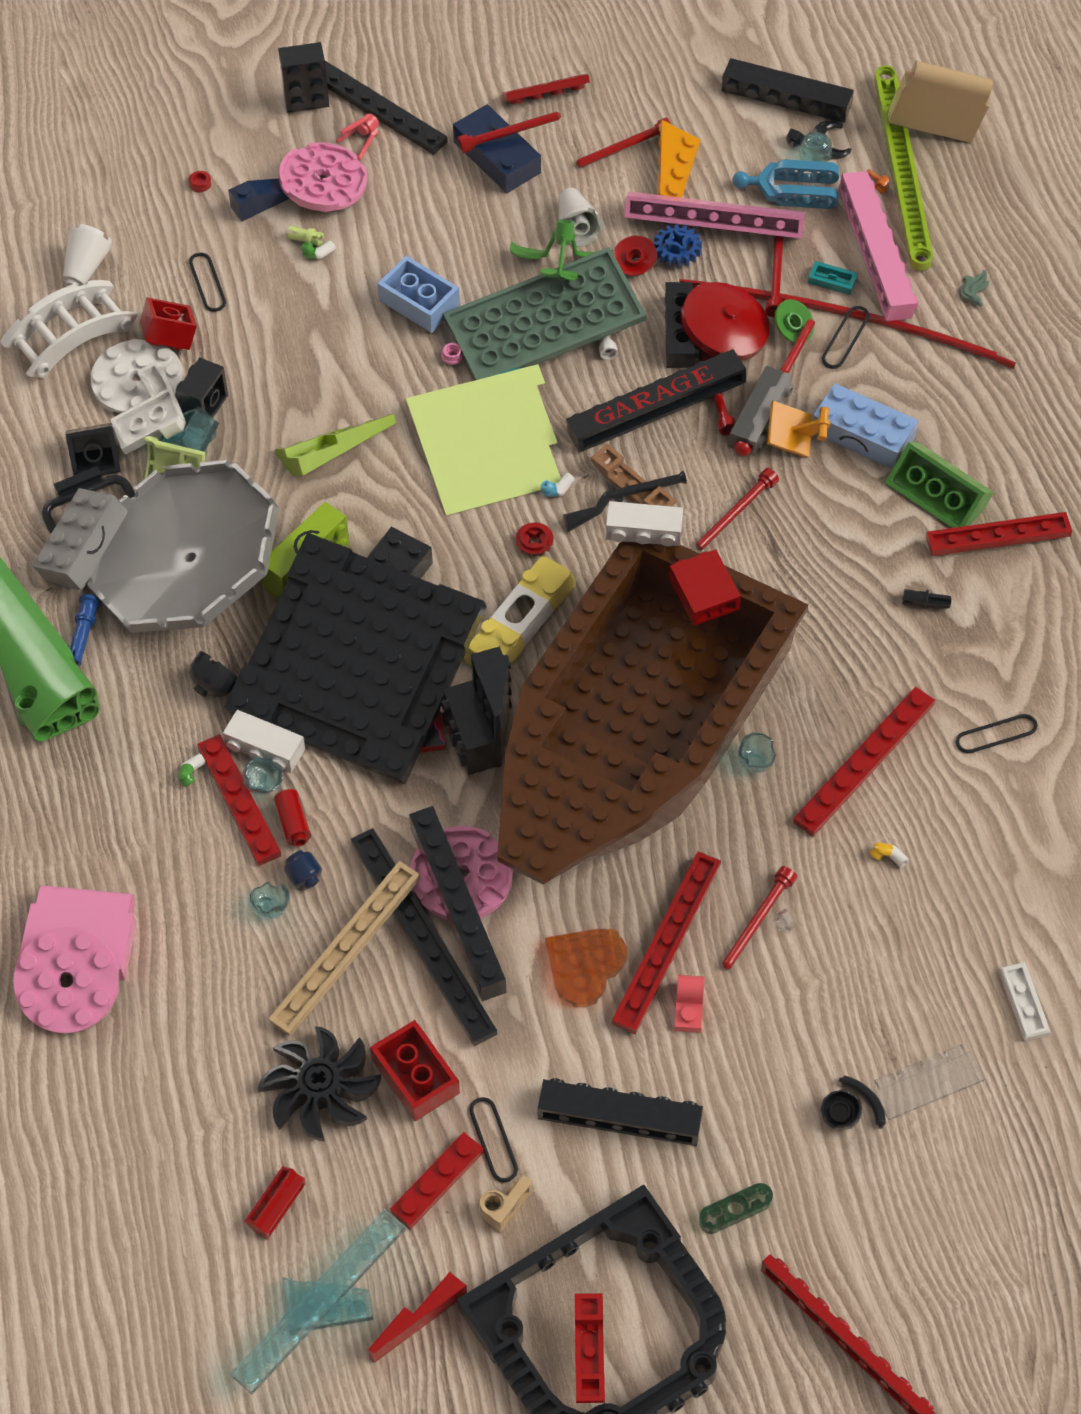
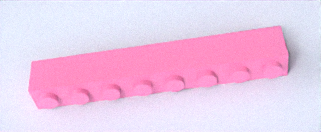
M868 171L842 173L838 190L886 321L912 319L914 311L918 307V299L916 295H913L911 280L906 276L905 264L900 260L899 248L894 244L891 228H888L886 213L882 212L880 197L875 193L874 181L870 179Z
M629 192L626 197L624 218L802 238L805 212Z

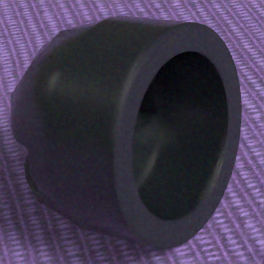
M790 128L786 141L788 145L793 141V147H798L802 144L805 135Z

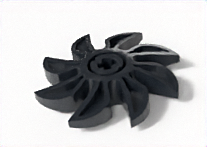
M315 1026L320 1045V1056L318 1058H311L308 1045L300 1041H286L273 1047V1050L297 1065L299 1069H294L285 1064L273 1067L262 1077L258 1086V1092L287 1089L278 1094L273 1105V1118L277 1128L280 1130L291 1115L303 1105L299 1114L305 1133L315 1140L325 1141L320 1124V1110L328 1108L332 1122L340 1126H355L366 1121L367 1116L349 1106L340 1098L345 1097L354 1102L363 1101L375 1093L382 1077L381 1074L351 1078L360 1074L365 1065L366 1050L361 1038L359 1037L349 1051L336 1062L340 1054L336 1037L329 1030Z

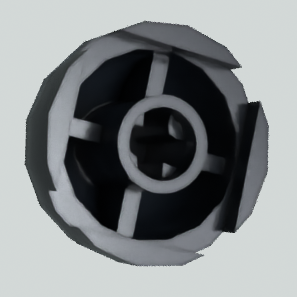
M200 651L190 665V679L196 685L193 689L204 698L207 694L213 697H223L229 694L238 677L220 662L210 661L211 656Z

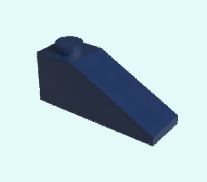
M279 178L246 181L228 190L231 209L241 222L290 199L283 192Z

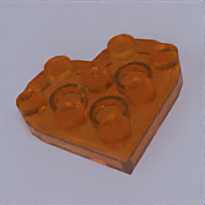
M593 929L545 938L555 990L560 999L563 998L566 1002L573 1004V1007H588L596 1004L597 1000L606 991L607 979L618 975V971L627 962V946L619 936V932L615 929Z

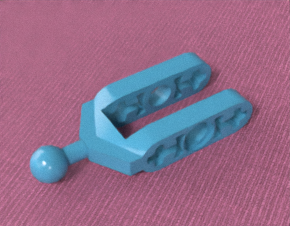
M785 159L780 160L778 163L770 162L759 174V177L748 176L746 172L739 171L734 174L732 182L739 189L745 188L748 185H758L767 201L775 202L780 206L832 209L838 204V191L836 189L819 186L774 185V179L791 182L833 184L839 179L840 169L837 164L832 162Z

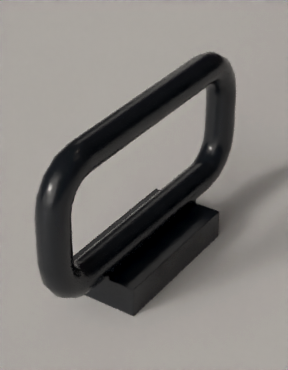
M98 466L54 483L56 497L45 503L41 513L48 531L51 534L56 527L51 511L58 506L71 502L79 488L96 492L110 485L118 484L122 487L125 495L132 498L135 496V492L130 482L120 475L102 478Z

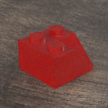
M146 297L140 319L145 341L154 346L165 345L175 350H190L197 328L191 306Z

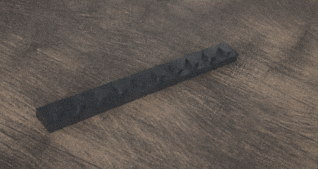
M371 828L351 838V844L378 887L396 864L374 828ZM411 890L394 910L393 914L472 1044L476 1046L496 1036L497 1029Z

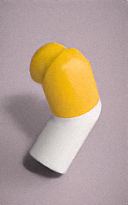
M878 842L870 850V855L874 859L881 860L885 855L892 859L900 868L904 867L909 861V858L892 844Z

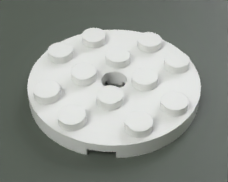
M132 339L116 344L101 354L92 368L91 386L93 394L104 409L111 413L117 412L121 414L151 398L142 380L134 381L131 379L134 377V374L139 376L138 370L151 363H157L162 367L175 395H177L176 387L180 381L184 380L179 358L167 346H154L144 339Z

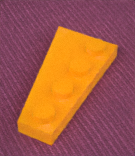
M662 120L659 124L660 139L658 147L660 148V156L658 157L657 195L682 198L701 139Z

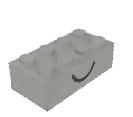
M79 488L32 567L46 582L82 590L128 511L114 495Z

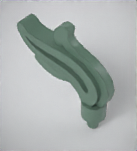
M982 270V273L975 278L968 275L964 276L966 282L962 286L961 296L975 306H983L981 298L976 294L985 290L989 285V281H986V270Z

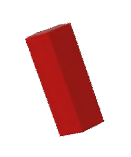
M282 1166L244 1222L255 1233L268 1240L306 1185L305 1178L297 1174L294 1169Z

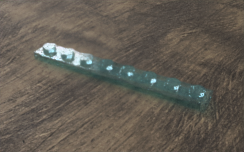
M384 1209L230 1373L231 1377L252 1395L405 1231V1226Z

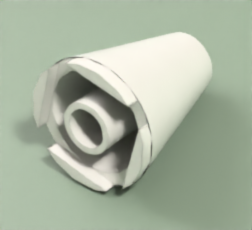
M567 188L560 193L559 220L575 222L573 233L576 234V246H585L594 242L599 231L603 229L600 214L577 189Z
M75 224L70 227L62 278L66 286L75 284L77 287L85 285L86 281L90 279L110 251L113 244L110 237L108 240L103 237L104 232L85 224H80L79 228H75Z

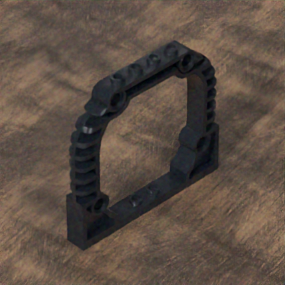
M644 1184L457 1299L458 1310L493 1364L496 1363L528 1414H666L669 1411L675 1413L685 1405L684 1401L692 1396L698 1398L708 1391V1386L716 1377V1359L721 1352L726 1335V1315L719 1295L681 1242V1236ZM604 1231L609 1240L635 1246L636 1254L643 1262H657L692 1310L699 1327V1341L684 1351L678 1371L622 1407L612 1403H603L584 1413L564 1405L550 1391L521 1346L524 1338L523 1324L517 1316L513 1315L517 1299V1288L515 1286L540 1270L542 1272L549 1270L555 1265L556 1260L563 1256L569 1257L578 1251L580 1245ZM647 1241H652L657 1246L653 1249H647L643 1244ZM508 1328H512L517 1332L512 1337H506L502 1334ZM697 1365H706L710 1371L701 1374L695 1370V1367Z

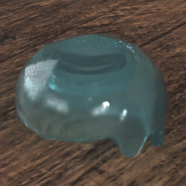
M817 131L806 134L800 142L801 160L828 162L832 157L831 139L825 133Z
M752 732L746 735L738 750V758L742 766L750 772L759 773L772 767L777 754L773 749V740L759 732Z
M254 758L248 761L242 770L243 783L253 794L267 795L278 789L283 781L282 769L276 767L272 759Z
M266 882L262 886L254 888L249 894L250 910L260 918L277 919L281 917L289 905L290 892L282 883L278 886H272L269 882Z

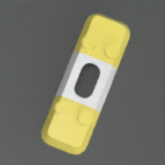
M540 557L529 570L523 573L521 581L489 620L482 623L480 631L472 639L463 658L464 661L471 666V654L500 646L503 655H508L512 666L522 654L525 646L554 610L558 609L576 586L575 576L567 568L548 557ZM527 596L533 599L535 602L533 608L521 622L511 623L506 620V612L519 597Z

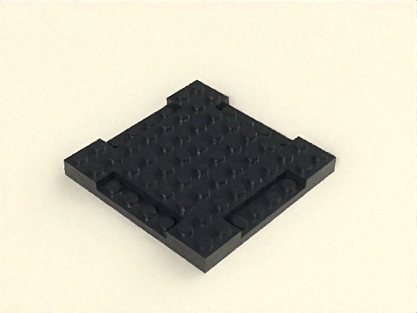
M307 532L287 574L289 579L249 663L244 664L224 708L231 714H235L239 710L304 737V743L406 784L441 708L440 700L444 699L443 689L451 686L487 606L481 599L442 584L438 586L356 554L350 548Z

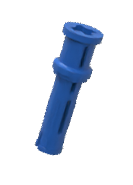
M89 594L80 596L79 612L74 617L76 627L70 650L78 666L82 664L90 628L96 624L95 614L97 608L101 605V600L98 597Z

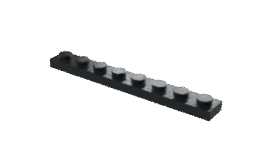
M325 61L327 86L335 94L364 112L374 115L377 120L433 155L448 142L445 134Z

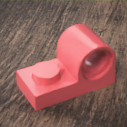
M678 975L674 1031L701 1033L704 976Z

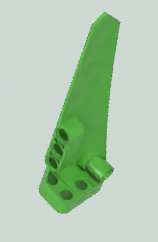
M0 557V667L16 707L19 723L27 727L35 740L43 742L94 719L99 713L97 691L75 663L68 645Z

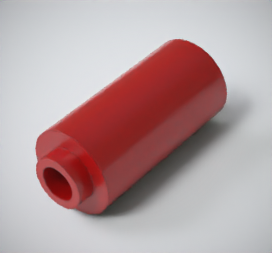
M295 789L282 790L274 796V802L286 841L289 845L295 847L303 846L311 838V832L298 791Z

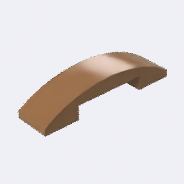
M605 444L591 457V461L600 473L612 485H615L617 489L647 482L623 463L624 457L608 444ZM660 486L654 490L625 496L636 504L672 507L677 502L675 498Z

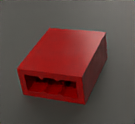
M716 549L709 552H701L693 558L679 560L670 565V581L693 626L740 610L741 596Z

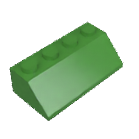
M908 442L885 481L886 484L952 528L969 526L983 512L994 494L992 490L919 442Z

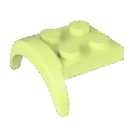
M152 436L144 437L148 448L144 479L155 470L159 473L165 472L164 466L192 463L195 468H200V462H205L206 452L161 442Z

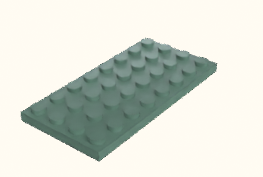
M610 247L563 265L562 270L573 271L578 274L577 280L549 278L540 274L443 313L444 319L456 343L459 345L474 379H483L518 367L525 368L537 365L646 321V313Z

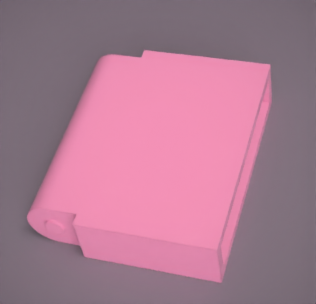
M41 885L36 904H30L19 957L34 938L46 931L61 927L79 928L95 934L109 946L119 966V980L125 981L136 929L134 894Z

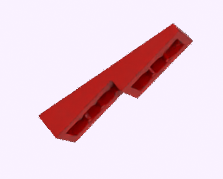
M449 1272L414 1313L406 1307L401 1310L368 1349L369 1358L374 1363L449 1309L457 1303L458 1298L467 1293V1285Z

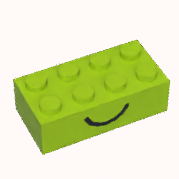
M326 501L271 552L267 575L262 578L265 591L278 600L289 579L287 574L307 532L347 548L350 544L347 516Z

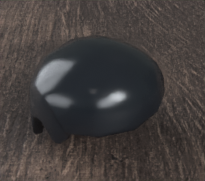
M846 1089L830 1092L823 1099L820 1111L823 1121L829 1127L842 1131L851 1129L859 1122L862 1115V1105L857 1095Z

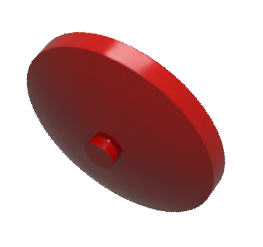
M710 282L699 285L688 294L681 309V321L686 334L697 347L713 357L734 349L741 361L747 360L757 355L768 340L770 324L765 310L752 295L734 285L722 282Z

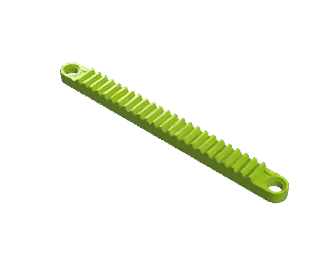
M883 65L876 69L874 83L880 119H882L881 124L883 125L885 145H887L886 150L888 151L890 170L892 171L894 191H896L895 196L897 197L899 217H901L909 263L913 269L924 271L932 265L933 252L908 127L888 123L889 106L899 87L897 72L893 67ZM889 75L891 78L882 79L880 76ZM924 256L927 258V260L921 262L918 261L915 257Z

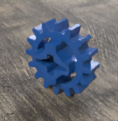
M675 224L674 228L667 225L666 231L660 229L659 235H655L654 245L657 250V258L661 257V263L667 261L668 267L676 264L677 268H680L683 263L688 267L689 261L695 263L696 257L701 255L702 241H700V234L694 235L695 229L687 230V225H684L682 228H679L678 224Z

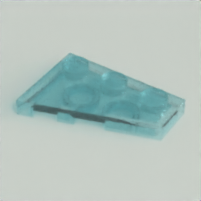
M282 1277L290 1334L373 1320L369 1289L341 1285L328 1286L313 1281L300 1282L293 1281L292 1278Z

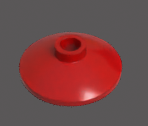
M634 235L624 238L616 245L613 251L624 275L639 276L647 273L657 260V250L654 243L644 236Z

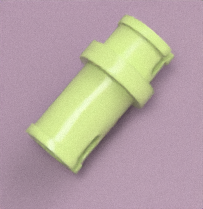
M293 225L288 229L297 233L288 232L287 237L289 240L309 242L317 246H321L323 241L317 239H324L323 232H316L313 228L304 229Z

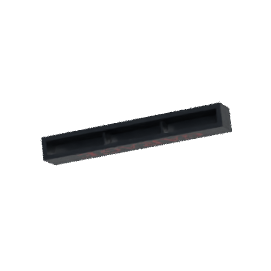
M734 349L722 352L713 358L700 361L694 366L679 370L670 376L660 378L627 394L617 396L603 404L595 405L591 409L572 415L566 419L568 434L579 453L746 383V367Z
M431 806L410 813V829L481 1001L483 1002L507 993L506 978L434 807Z

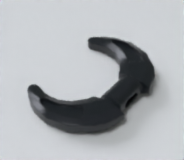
M827 120L815 126L813 137H816L818 143L816 148L820 153L830 158H843L851 153V148L839 150L826 143V132L832 128H843L842 123Z

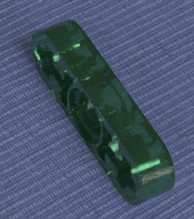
M757 1183L704 1207L699 1216L700 1228L706 1233L714 1234L767 1210L772 1204V1189L764 1183ZM757 1192L760 1195L766 1194L764 1202H761L760 1199L754 1200ZM749 1201H752V1202H751V1209H749V1204H748ZM733 1202H738L743 1206L744 1211L741 1214L735 1215L728 1210V1206ZM720 1208H723L724 1215L719 1216L721 1214ZM710 1214L712 1218L719 1216L716 1219V1224L713 1225L711 1222H706L707 1215Z

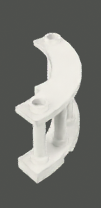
M86 281V285L77 287L75 284H72L38 301L28 309L30 313L21 321L17 319L0 342L4 347L21 349L31 361L32 365L26 372L28 376L45 378L67 353L80 344L103 334L128 332L138 314L137 312L121 311L109 297L110 292L114 288L110 281ZM93 304H104L111 313L101 315ZM82 305L92 319L78 324L67 310ZM57 315L71 329L58 339L45 325L46 322ZM37 330L50 344L39 357L27 343L28 339Z

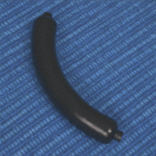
M849 1076L840 1077L839 1082H841L842 1086L853 1089L866 1099L874 1113L876 1125L882 1129L886 1124V1118L882 1104L875 1093L857 1079Z

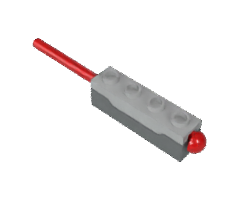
M807 320L782 368L777 370L766 366L730 432L729 447L733 448L737 455L742 457L752 455L755 457L758 449H763L767 440L766 434L769 430L771 402L776 401L785 405V398H790L794 385H791L792 375L788 373L815 325L814 320Z

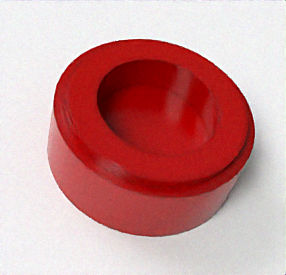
M205 171L192 173L189 177L190 188L195 192L207 191L212 184L210 175Z

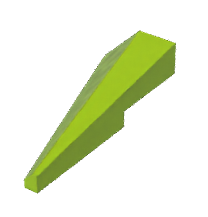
M388 414L373 421H365L364 424L356 427H345L303 442H296L295 445L286 448H276L275 452L292 476H304L394 425L396 419L394 414Z

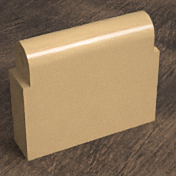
M916 60L911 71H905L889 106L888 123L971 143L989 108L993 79Z

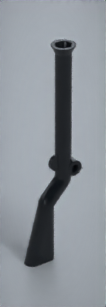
M682 471L676 475L618 489L615 485L605 482L606 492L602 494L595 507L563 514L566 531L568 533L600 515L609 500L614 499L615 502H622L625 496L654 490L659 486L662 488L679 483L687 484L685 472Z

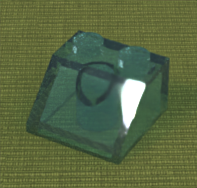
M198 406L183 413L186 421L184 431L169 439H166L163 435L160 440L161 442L203 451L207 454L206 449L215 438V431L219 423Z

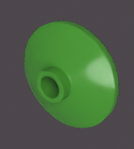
M796 300L783 301L775 311L777 329L785 339L792 343L796 342L807 320H813L808 308ZM813 327V329H812V331H811L809 337L807 338V340H809V339L811 338V336H812V334H813V331H814V327Z

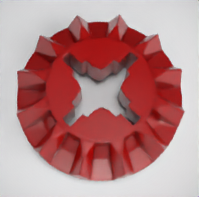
M532 522L525 524L516 533V546L520 548L522 553H528L530 557L533 554L541 556L543 552H549L554 542L553 532L542 523ZM537 537L539 538V543H537V542L531 543V542H530V538H533V539H536Z

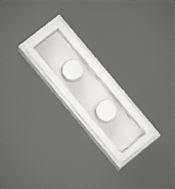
M1026 963L1000 968L999 973L1024 1042L1049 1036L1051 1032Z

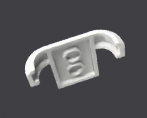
M151 363L137 371L151 398L110 419L120 447L125 455L147 444L144 441L146 436L158 438L164 435L166 439H169L184 431L186 421L168 377L157 363Z

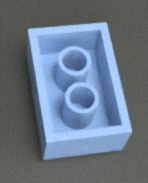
M405 256L377 283L380 302L431 333L445 320L443 313L460 305L459 287L408 256Z

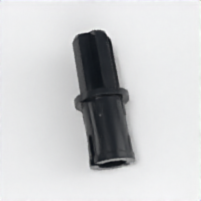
M904 589L902 604L923 606L924 609L927 606L950 608L952 598L949 595L929 593V590L925 592Z

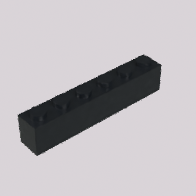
M730 58L722 76L721 91L842 123H845L853 102V89Z
M557 1078L543 1079L537 1108L539 1120L697 1146L703 1106H699L692 1101L676 1102L663 1096L656 1098L646 1097L639 1092H630L628 1094L618 1092L610 1087L603 1089L593 1088L586 1083L569 1084Z

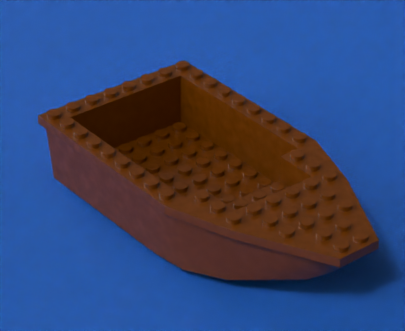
M620 542L522 685L505 753L497 862L543 885L578 864L640 842L679 817L707 783L789 653L795 630L806 614L809 604L725 566L741 596L740 610L693 626L670 581V565L679 560L693 558L699 553L682 545L664 546L661 544Z

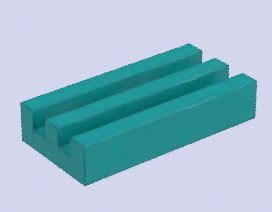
M815 261L808 277V283L851 295L858 273Z

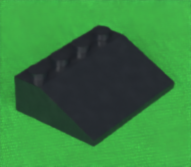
M499 646L471 654L472 682L496 742L497 768L502 767L509 724V709L512 708L509 697L512 695L509 684L512 682L509 672L511 663L508 655H503Z

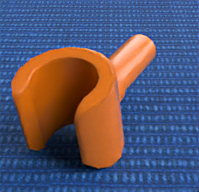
M868 169L869 176L876 181V190L884 193L889 188V184H887L889 177L886 175L880 177Z

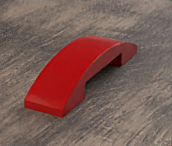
M575 1293L576 1403H605L603 1293Z

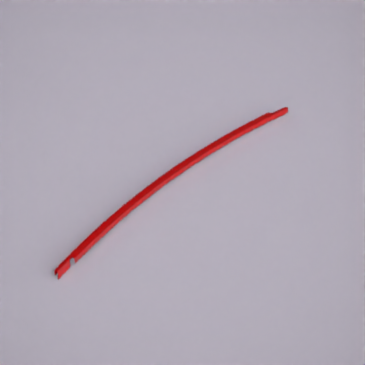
M679 279V282H693V289L696 288L697 285L710 283L704 281ZM736 286L748 292L754 298L766 300L771 298V291ZM780 293L782 301L796 300L807 308L844 316L850 309L849 307ZM855 309L850 313L849 317L865 320L866 313ZM869 313V322L929 338L988 358L1007 367L1015 368L1016 362L997 355L995 351L899 320L886 321L884 316Z

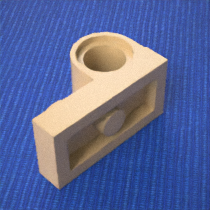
M525 1175L518 1182L515 1180L507 1190L506 1194L508 1196L497 1190L486 1191L480 1198V1215L482 1219L501 1233L533 1191L532 1180ZM492 1203L500 1206L495 1211H490L486 1208Z

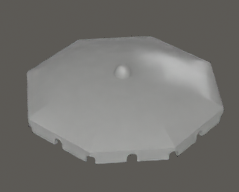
M228 460L200 462V468H195L192 463L164 466L165 472L159 473L155 470L134 487L136 491L134 497L129 498L125 495L118 500L128 513L89 577L87 586L130 633L205 627L267 575L280 508L273 498L256 482L254 483L251 477L235 462L233 464H230Z

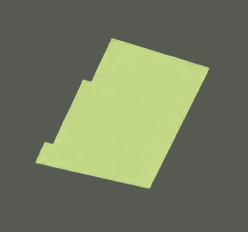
M538 364L406 398L446 515L541 491V484L546 480L552 483L560 481L561 477L549 445L558 442L537 385L545 383Z

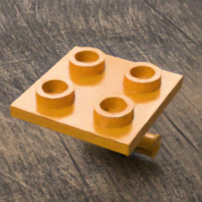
M772 401L767 444L805 458L809 457L810 441L813 435L818 433V440H827V429L830 427V420H828L829 408H819V419L812 421V414Z

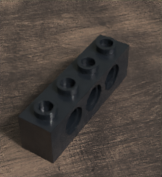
M665 282L666 368H689L694 366V359H699V347L688 337L681 321V309L688 294L693 290V282Z

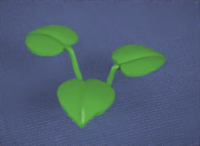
M561 219L556 221V229L552 231V237L545 251L521 247L512 241L510 244V251L514 256L526 259H540L541 257H548L549 251L556 239V244L561 245L558 270L544 268L540 270V274L545 277L561 278L564 280L578 279L576 272L562 270L565 245H570L571 241L573 247L572 254L580 258L595 253L578 251L575 240L576 234L573 233L575 222Z

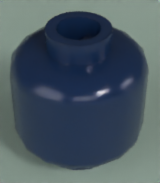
M299 850L285 860L287 864L284 867V871L296 888L305 886L306 889H310L319 883L318 877L322 873V868L311 852Z

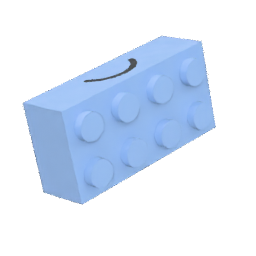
M834 383L813 415V421L818 420L819 408L828 407L830 427L827 429V440L892 469L908 442H913L918 425L917 419Z

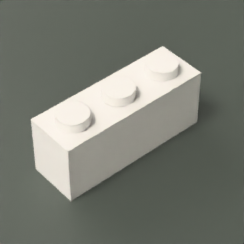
M609 501L606 540L680 546L683 508Z
M239 710L235 712L223 732L225 745L230 750L245 753L255 761L262 760L280 771L286 770L292 773L305 751L303 736Z

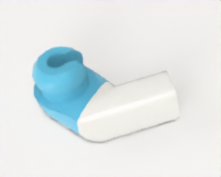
M565 473L558 483L546 480L542 482L540 487L542 494L547 497L562 496L574 482L575 478L571 474Z

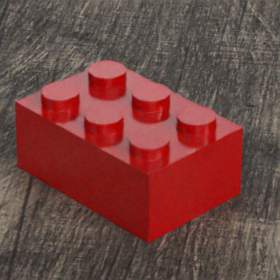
M413 1020L370 1047L373 1063L414 1121L419 1120L460 1094L458 1078L416 1020Z

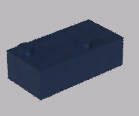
M486 104L453 124V141L460 148L458 136L467 134L474 137L510 125ZM518 133L475 145L471 152L465 153L506 194L541 174V155Z

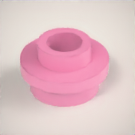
M456 343L445 345L441 351L443 362L449 365H456L464 358L459 345Z

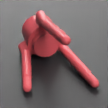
M367 113L363 118L342 129L340 133L343 135L336 139V142L340 143L356 131L362 136L369 135L357 157L358 160H361L373 138L379 134L376 130L379 127L377 118Z

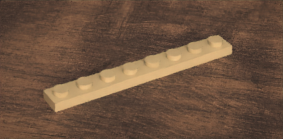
M399 861L270 1016V1023L291 1037L421 879L420 874Z

